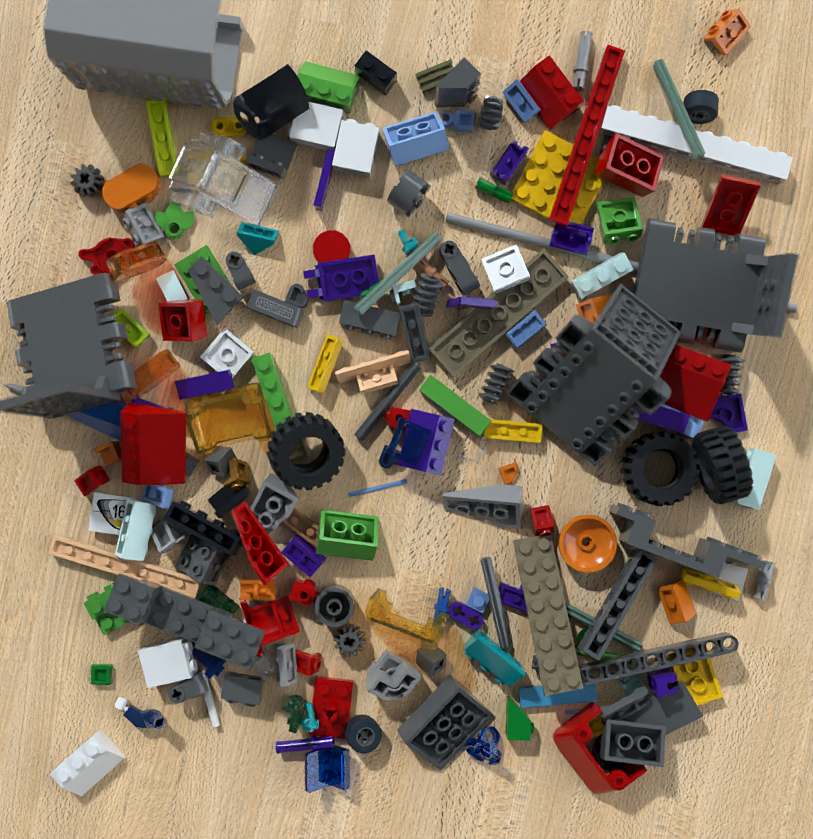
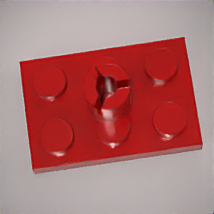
M721 174L701 226L735 236V234H740L761 187L760 182Z
M322 676L315 677L312 704L315 719L319 720V729L309 732V735L322 737L333 735L334 738L345 739V728L349 722L354 680Z

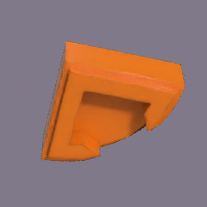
M517 462L498 468L505 485L512 483L518 471Z

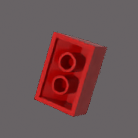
M550 55L535 65L520 80L541 109L537 115L549 131L578 111L584 103V100Z
M615 133L600 155L594 175L640 197H644L655 192L665 156Z

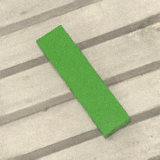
M432 375L427 378L419 389L479 436L482 435L491 423L488 417Z

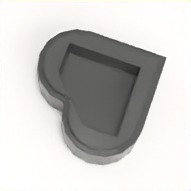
M293 284L285 299V302L299 308H305L309 301L304 294V288L300 284Z

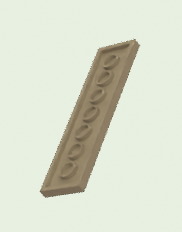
M545 249L541 250L525 264L531 277L530 280L497 294L493 292L486 299L496 300L497 308L489 310L475 308L429 348L430 352L453 378L569 278Z
M539 535L513 540L544 696L583 689L551 535L544 537Z

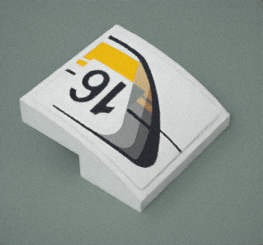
M94 492L88 530L119 535L127 498H135Z

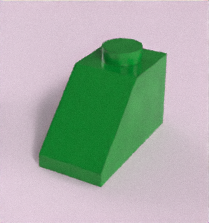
M506 696L505 735L507 740L531 741V734H534V722H531L525 711L510 696Z

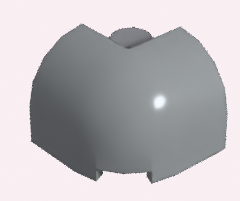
M386 649L377 662H372L366 677V687L369 693L391 702L392 699H399L403 696L406 698L421 679V675L417 667L401 654L398 656Z

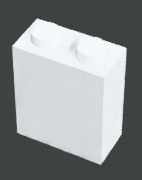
M308 102L310 109L293 119V123L288 126L287 135H289L292 142L335 151L341 120L344 118L343 110Z
M353 119L341 120L332 163L333 170L371 178L380 134L379 127L372 123L359 124Z
M180 637L147 645L138 650L148 688L189 679L198 673V664L192 654L193 645L191 641Z

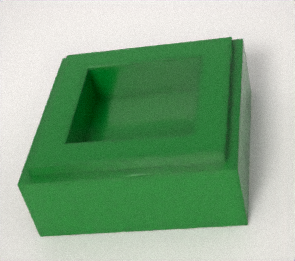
M112 664L91 665L92 685H110L112 683Z

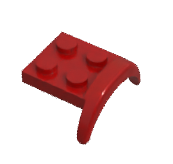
M289 595L252 608L249 607L246 600L240 602L246 623L266 631L257 657L263 656L262 645L300 632L291 601L288 599Z

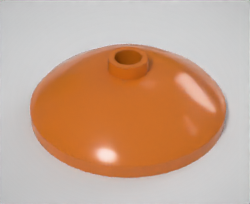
M591 514L579 515L568 521L563 527L559 536V550L564 561L573 569L585 573L596 572L605 568L614 558L617 550V538L612 526L603 518ZM584 539H588L587 545L582 544Z

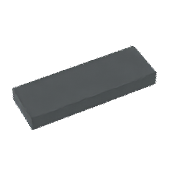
M419 303L400 306L399 312L411 362L430 360L431 355Z

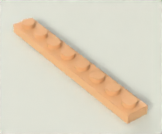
M53 535L48 551L50 555L116 575L122 573L137 580L147 579L192 598L197 597L201 583L185 573L145 561L121 559L115 555V552L60 535Z

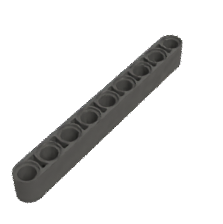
M722 632L580 664L582 684L586 686L733 653L738 649L739 642L730 633ZM731 638V645L724 647V640ZM711 642L712 649L710 651H705V644ZM693 647V653L688 656L685 655V649ZM674 651V657L671 660H667L666 653ZM650 655H654L655 662L652 664H647V657ZM630 660H636L637 664L634 668L627 667V663ZM611 664L618 665L615 672L608 671V667ZM593 668L599 670L598 675L595 677L589 675V671Z

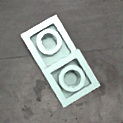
M174 270L156 277L167 301L188 299Z

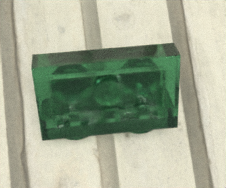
M207 585L197 597V600L232 614L239 608V605L233 599L213 585Z
M288 696L282 706V710L291 712L287 720V724L290 725L288 732L297 733L307 703V700H304L302 696Z

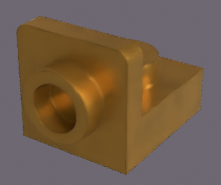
M236 458L229 460L231 479L224 482V487L231 488L232 490H241L244 486L251 483L248 463Z

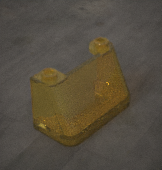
M250 383L229 390L192 397L186 402L184 410L186 412V423L197 455L212 453L218 443L252 435L261 442L271 438L272 428L260 383Z
M378 588L368 600L365 611L368 624L372 628L429 650L436 649L439 646L450 615L441 612L436 618L432 619L429 617L427 623L422 625L391 613L393 603L387 600V591Z

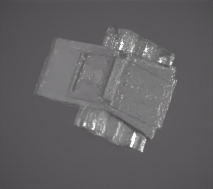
M202 131L198 139L192 138L189 144H184L169 176L172 180L169 189L173 191L170 201L189 211L213 218L218 206L260 226L278 184L239 162L246 147L229 137Z

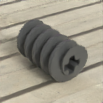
M421 273L420 276L425 280L418 281L422 285V287L416 288L420 295L414 294L413 296L418 302L412 301L411 304L419 303L421 316L431 317L443 283L433 275Z
M722 353L721 356L724 359H720V361L731 364V369L720 393L733 395V393L740 391L734 388V386L741 385L736 378H740L742 375L737 373V371L744 368L738 364L745 362V360L740 358V356Z
M496 363L497 365L490 366L494 372L487 373L491 379L484 380L488 386L481 387L485 393H479L478 396L487 402L499 406L496 401L503 400L499 394L506 393L502 387L509 386L505 380L512 379L508 373H514L515 371Z

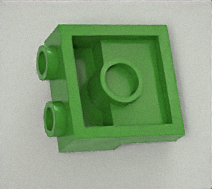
M635 197L597 202L596 209L603 243L608 242V244L614 245L620 240L626 239L628 242H634L641 237L643 226Z
M114 583L104 587L105 592L101 594L95 592L87 596L88 601L84 602L92 620H96L103 635L129 622L103 611Z

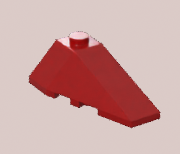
M244 501L233 509L231 513L251 566L265 586L289 564Z

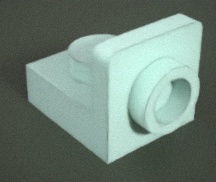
M411 280L392 286L393 291L389 292L392 303L396 302L397 306H400L401 302L398 294L402 293V296L413 294V290L416 289L415 281Z

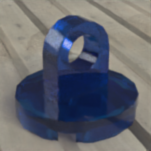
M493 726L484 727L477 739L469 738L464 745L467 753L480 762L487 760L489 765H498L502 759V753L496 748L500 735ZM488 731L491 732L493 737L491 742L487 739Z

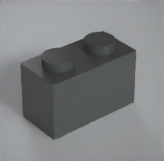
M227 671L224 676L220 699H225L228 703L243 702L244 705L250 707L259 705L262 699L265 677Z

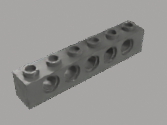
M643 549L633 550L577 647L579 650L600 661L658 560Z

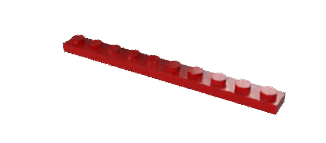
M609 44L605 48L548 222L563 227L568 226L625 53L623 49Z

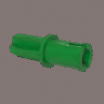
M481 177L476 183L475 189L489 194L490 198L495 197L509 203L513 197L512 192L499 187L497 183L493 184Z

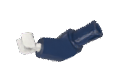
M118 697L115 703L116 708L125 711L123 716L135 727L156 729L164 727L165 719H163L160 711L156 709L142 711L133 705L127 707L128 700Z

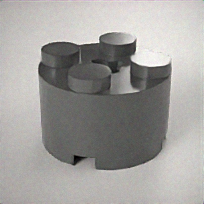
M407 170L400 177L398 185L394 186L387 201L404 215L410 217L415 211V207L418 209L423 203L424 199L422 196L427 194L431 185Z
M342 585L327 586L320 592L315 602V613L323 624L329 627H339L345 624L353 615L355 607L354 596L348 588ZM333 602H337V605L340 606H338L337 609H333V605L330 604H333Z

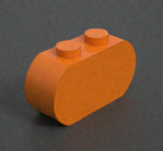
M138 163L106 181L103 185L102 195L110 207L117 212L125 213L126 210L137 207L144 202L149 203L153 201L155 196L159 195L162 182L153 168L147 164Z

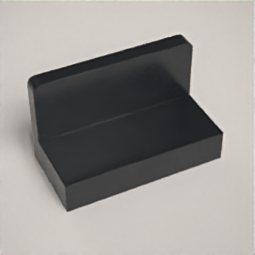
M223 486L208 499V502L216 510L214 514L220 519L249 496L251 491L246 486L241 490H232Z

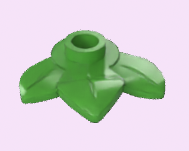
M173 201L167 207L166 212L156 211L155 220L157 225L164 229L166 236L175 240L183 235L184 230L189 229L193 225L194 212L188 211L183 213L178 203ZM176 227L178 231L177 233H172L170 229Z

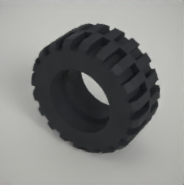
M301 412L295 413L294 418L288 416L285 418L286 422L283 424L279 422L276 426L278 430L276 432L272 431L270 435L272 441H268L267 446L269 449L267 452L268 458L278 478L281 481L283 480L289 487L293 485L298 490H302V487H305L306 490H312L314 486L320 488L323 487L322 484L324 482H331V477L333 475L337 476L340 472L338 467L343 466L344 459L342 457L345 456L344 441L333 424L322 415L316 414L314 416L312 412H306L305 415H302ZM308 437L322 440V451L314 461L307 464H295L290 461V452L298 441Z
M720 426L697 433L692 439V448L696 452L694 457L698 458L700 463L696 465L697 469L700 470V482L709 498L714 503L725 504L748 497L753 489L752 469H750V461L747 458L746 450L743 448L736 432L730 427Z
M651 432L650 434L641 435V438L632 441L631 447H627L625 450L626 456L622 457L623 468H621V474H624L622 480L628 486V491L634 494L635 498L645 503L656 506L674 505V502L680 503L684 500L685 495L689 496L693 492L691 490L692 486H696L698 483L695 478L696 475L700 476V470L697 469L696 465L700 463L699 459L694 457L696 452L694 448L689 447V442L681 439L676 434ZM655 451L668 452L673 457L676 466L673 479L663 487L651 485L644 476V463L647 457Z

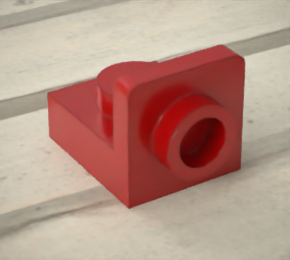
M101 465L89 469L74 480L84 497L110 481Z
M550 506L530 508L535 536L540 535V537L551 535L554 532L555 526Z
M296 649L297 672L307 676L319 672L322 665V654L318 652L309 654Z

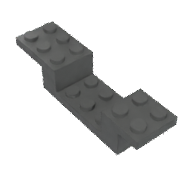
M618 503L617 506L613 504L610 506V512L626 518L619 540L717 578L721 574L727 556L762 570L765 569L766 562L760 560L761 556L726 543L724 545V542L708 536L706 540L699 539L694 555L683 551L679 554V550L667 545L661 547V543L650 539L656 523L655 520L650 519V514L637 509L634 513L632 512V507Z
M118 573L103 610L139 626L147 623L196 643L194 648L249 670L253 666L266 632L233 618L234 614L147 579L137 580L122 573Z

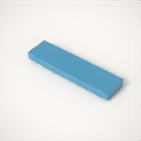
M596 683L583 686V689L544 696L542 685L519 687L520 707L597 702Z

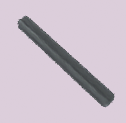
M415 362L410 363L398 378V384L391 387L355 432V436L363 441L419 372V365Z
M490 556L483 557L481 559V566L499 644L502 649L509 648L511 642L492 558Z

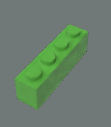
M269 352L251 360L275 430L277 431L276 426L279 422L283 424L286 422V417L294 418L273 354Z

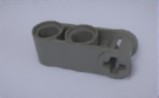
M445 241L441 246L440 255L450 275L455 280L458 289L465 296L479 288L480 283L457 244L453 241ZM446 247L449 249L453 248L451 255L449 252L445 253Z

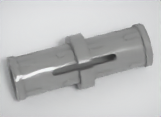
M763 560V562H766L764 570L761 569L759 576L756 578L758 582L753 597L766 600L769 584H772L773 581L771 577L776 563Z

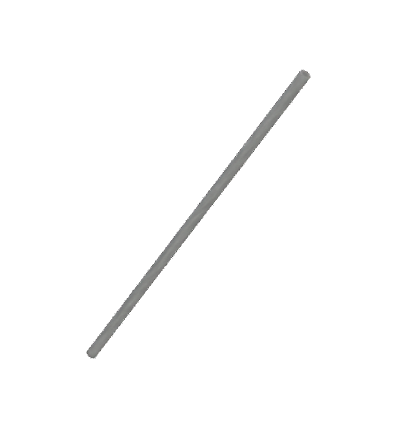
M447 212L445 222L601 263L613 257L612 255L589 249L587 256L551 247L549 246L550 239L449 212ZM629 260L634 269L633 271L637 272L639 263ZM789 302L787 312L795 313L797 304Z

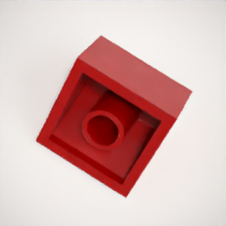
M184 299L158 303L163 341L194 342L208 337L203 299Z

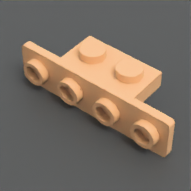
M408 350L399 351L393 355L382 356L373 361L361 362L356 366L344 367L336 371L335 375L339 384L357 379L361 394H366L398 384L394 368L411 363L410 353Z

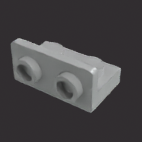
M147 203L125 211L122 219L123 225L127 230L129 229L132 234L133 243L141 251L145 250L147 245L164 239L165 236L157 225Z

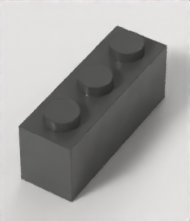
M344 300L339 324L343 325V329L354 331V328L361 329L363 334L372 335L374 332L380 334L381 338L391 340V337L396 338L400 313L371 306L366 312L359 315L354 309L357 303Z

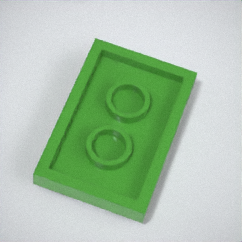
M208 245L174 264L195 299L203 298L188 269L201 256L230 283ZM203 300L205 314H207L209 310Z

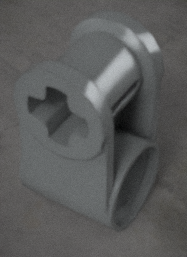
M235 251L228 253L225 261L238 291L256 283L241 254ZM234 257L240 259L237 261L238 265L236 266L232 263V258Z
M200 672L192 678L173 686L169 690L168 696L173 703L178 704L190 698L200 696L209 691Z

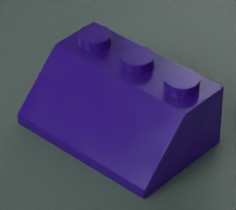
M411 409L398 465L441 475L455 419Z

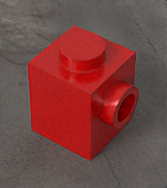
M391 407V411L387 410L385 421L388 422V426H392L391 430L402 432L403 429H406L411 410Z
M297 578L288 599L310 607L311 603L315 604L320 594L317 592L318 586H315L316 583L312 580Z

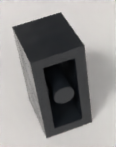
M365 50L354 65L355 73L384 95H387L397 82V72L367 50Z

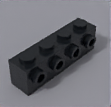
M183 500L181 502H172L164 516L165 520L231 556L237 554L243 543L237 529H227L224 527V522L216 518L214 521L207 518L209 514L199 509L196 512L191 509V504Z

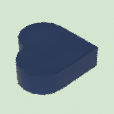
M385 445L379 458L380 466L390 468L393 464H398L401 451Z

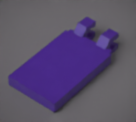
M375 254L321 262L315 265V269L303 271L304 279L317 277L318 288L306 290L307 298L320 296V300L323 299V301L361 296L362 292L369 290L370 287L379 282Z

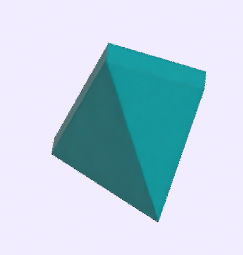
M245 222L241 223L237 231L238 238L253 255L274 245L279 234V230Z

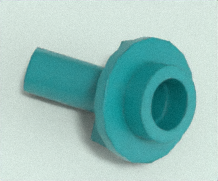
M405 230L398 231V235L404 245L402 251L406 255L408 253L411 254L419 247L417 244L419 240L414 237L409 240Z
M307 703L305 705L307 718L302 717L300 725L303 726V730L314 732L315 729H319V720L315 719L313 704Z

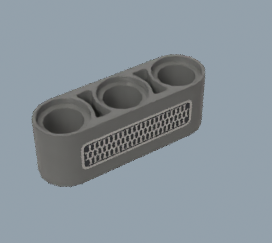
M254 289L246 306L253 311L298 328L305 311L302 308Z

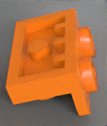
M728 9L721 14L718 22L708 29L704 40L712 41L721 55H727L751 28V25L740 9Z

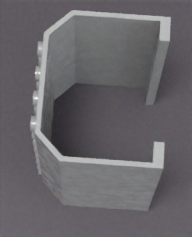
M47 0L43 31L47 58L75 88L85 90L86 87L93 88V90L102 93L107 90L113 91L117 95L128 93L137 98L148 96L157 101L168 99L177 104L189 102L197 107L209 105L210 108L219 110L221 107L227 108L233 96L243 22L241 17L219 14L221 0Z

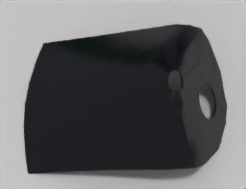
M289 64L235 97L233 101L234 114L238 121L257 140L269 137L310 109L304 87ZM240 112L247 116L248 123L241 118ZM257 116L259 118V123L255 121L254 117Z

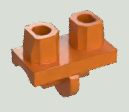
M240 580V600H275L276 580H271L265 586L261 580Z

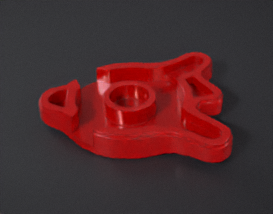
M109 237L103 239L91 249H81L78 254L82 260L93 261L94 265L90 268L92 274L110 273L117 278L130 268L135 244L130 238L118 239Z

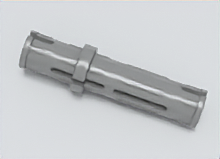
M585 31L580 32L577 61L573 69L575 73L573 87L576 91L578 90V83L579 91H583L585 88V78L589 70L587 67L593 35L591 31H587V36Z

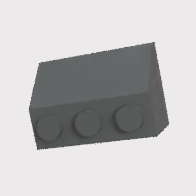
M465 57L436 85L434 103L436 107H464L467 103L471 104L477 98L478 86L481 83V73Z
M607 719L601 737L600 758L608 761L664 767L666 726Z

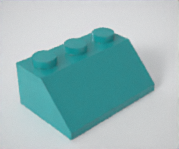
M476 629L463 645L464 654L471 660L476 659L479 661V666L487 673L491 671L495 674L494 678L502 685L506 683L508 686H511L526 674L523 665L479 629Z

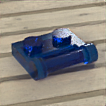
M399 417L395 433L384 453L417 466L432 430ZM405 426L411 429L399 453L395 450Z

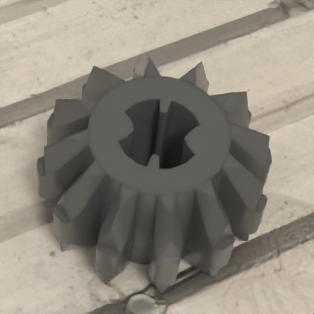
M486 96L484 98L479 122L482 128L487 130L498 129L504 104L501 98L496 96Z
M81 164V170L75 168L77 173L76 175L71 174V178L74 180L70 182L75 187L74 191L80 193L82 197L87 195L94 197V192L100 194L98 188H102L104 185L101 183L104 180V176L100 175L101 171L98 168L94 169V166L91 164L88 167Z
M350 623L349 629H347L346 625H342L343 631L337 629L336 634L338 636L333 638V641L338 642L334 647L335 649L341 648L340 655L346 651L347 657H350L351 652H353L354 656H357V650L363 651L362 645L366 644V640L362 639L365 636V632L358 633L360 627L357 626L354 630L352 623ZM347 637L353 639V644L346 642Z

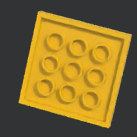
M544 130L512 191L513 197L511 200L549 219L573 144ZM592 154L569 222L582 224L604 182V179L594 175L599 158Z

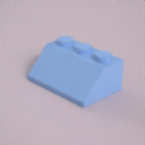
M437 112L382 128L394 166L404 165L407 162L416 159L420 160L426 156L440 154L449 150L446 129Z

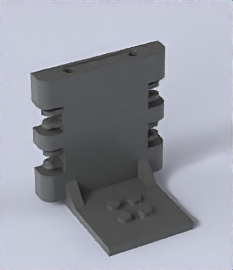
M647 219L633 294L664 319L671 321V324L681 332L677 342L692 344L694 338L695 341L700 342L704 327L708 328L706 341L709 344L713 342L712 348L741 353L744 349L747 335L782 337L799 254L786 253L763 256L766 245L765 238L744 234H735V238L729 236L726 240L725 249L720 250L722 236L720 234L715 236L714 229L703 227L697 228L696 235L695 230H690L687 243L685 244L681 243L684 234L683 228L677 229L675 237L676 223Z
M101 273L6 302L11 328L17 330V336L27 337V340L19 342L20 349L15 350L17 366L24 367L23 372L26 374L33 372V377L25 379L26 385L31 386L22 388L21 395L0 400V412L54 419L121 401L120 393L137 388L133 363L120 361L123 360V354L112 355V350L121 348V343L118 341L128 339L125 324L114 323L116 322V316L105 317V313L114 310L112 303L121 301L115 275Z
M620 283L593 323L581 315H574L555 338L559 348L555 346L545 348L533 362L536 371L524 372L509 388L506 395L591 464L596 466L611 452L614 446L613 441H615L614 435H622L627 438L635 430L638 424V412H647L651 415L668 400L671 394L670 387L659 376L681 332Z

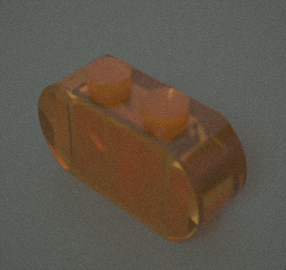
M152 241L115 254L106 261V265L114 280L119 282L151 271L162 265L167 259L158 242Z
M169 349L159 352L134 371L137 388L127 391L133 400L144 396L178 370L180 364Z

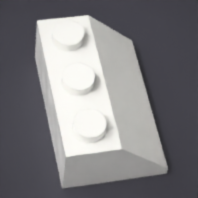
M100 728L59 764L50 775L62 789L82 796L118 765L125 756Z

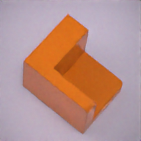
M110 441L94 449L95 453L100 452L105 466L121 460V448L118 441Z

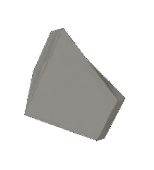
M164 517L152 526V537L161 555L168 552L191 534L165 520Z

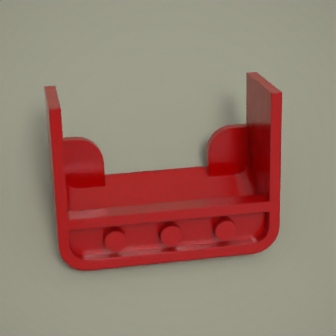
M591 702L558 727L553 733V740L593 793L603 794L623 790L648 770L644 765L630 763L624 769L614 770L606 775L584 746L592 738V730L587 723L602 712L596 702Z

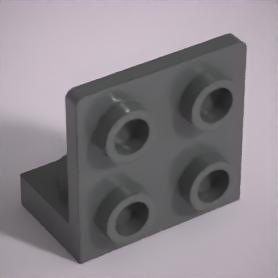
M271 134L265 139L257 140L253 154H248L245 162L250 168L285 180L297 144Z
M191 534L176 563V567L201 584L215 586L230 555Z

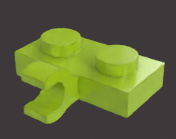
M120 308L113 315L116 316V322L114 323L125 324L127 340L135 348H138L150 336L123 308Z

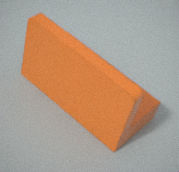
M679 579L673 584L661 585L657 588L670 624L687 622L696 615L694 604L683 579Z

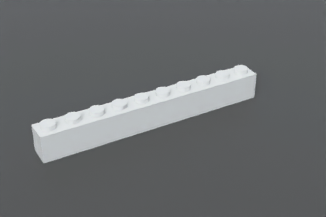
M616 105L607 106L598 134L613 136L615 133L630 136V140L648 148L777 184L787 180L793 157L787 156L784 152H772L766 147L750 146L748 142L732 141V138L727 136H714L709 131H696L705 150V155L702 158L695 159L684 133L677 123L673 121L664 122L658 120L655 116L646 117L633 110H621L622 108Z

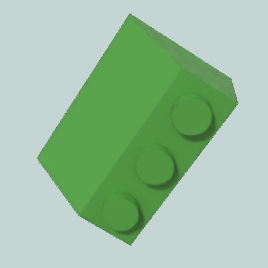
M305 61L297 76L304 87L308 102L342 109L343 112L351 113L360 76Z
M321 509L316 554L374 560L378 547V516Z

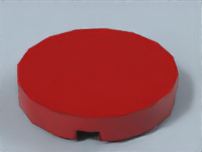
M327 230L320 233L315 239L313 254L318 263L347 259L351 254V246L348 238L343 233L336 230Z

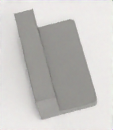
M274 644L277 681L280 682V687H288L297 683L295 644Z

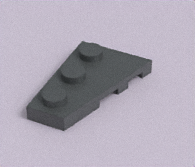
M202 256L188 269L212 318L218 325L244 297Z

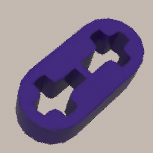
M454 601L450 604L449 613L453 619L471 629L481 627L483 618L478 611L460 601ZM461 606V611L465 614L457 613L455 615L453 607ZM467 615L471 617L477 615L479 622L471 624V620L467 618Z

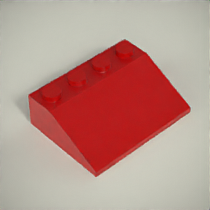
M675 344L659 378L667 383L671 390L668 400L663 404L708 422L731 369V364Z
M136 403L128 404L120 411L122 482L139 486L185 484L186 412Z

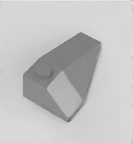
M270 473L264 480L250 509L269 534L291 515L299 497L283 480L281 481L276 475Z
M502 484L443 493L444 509L465 516L472 514L478 516V520L485 521V519L491 520L500 527L520 529L523 486Z

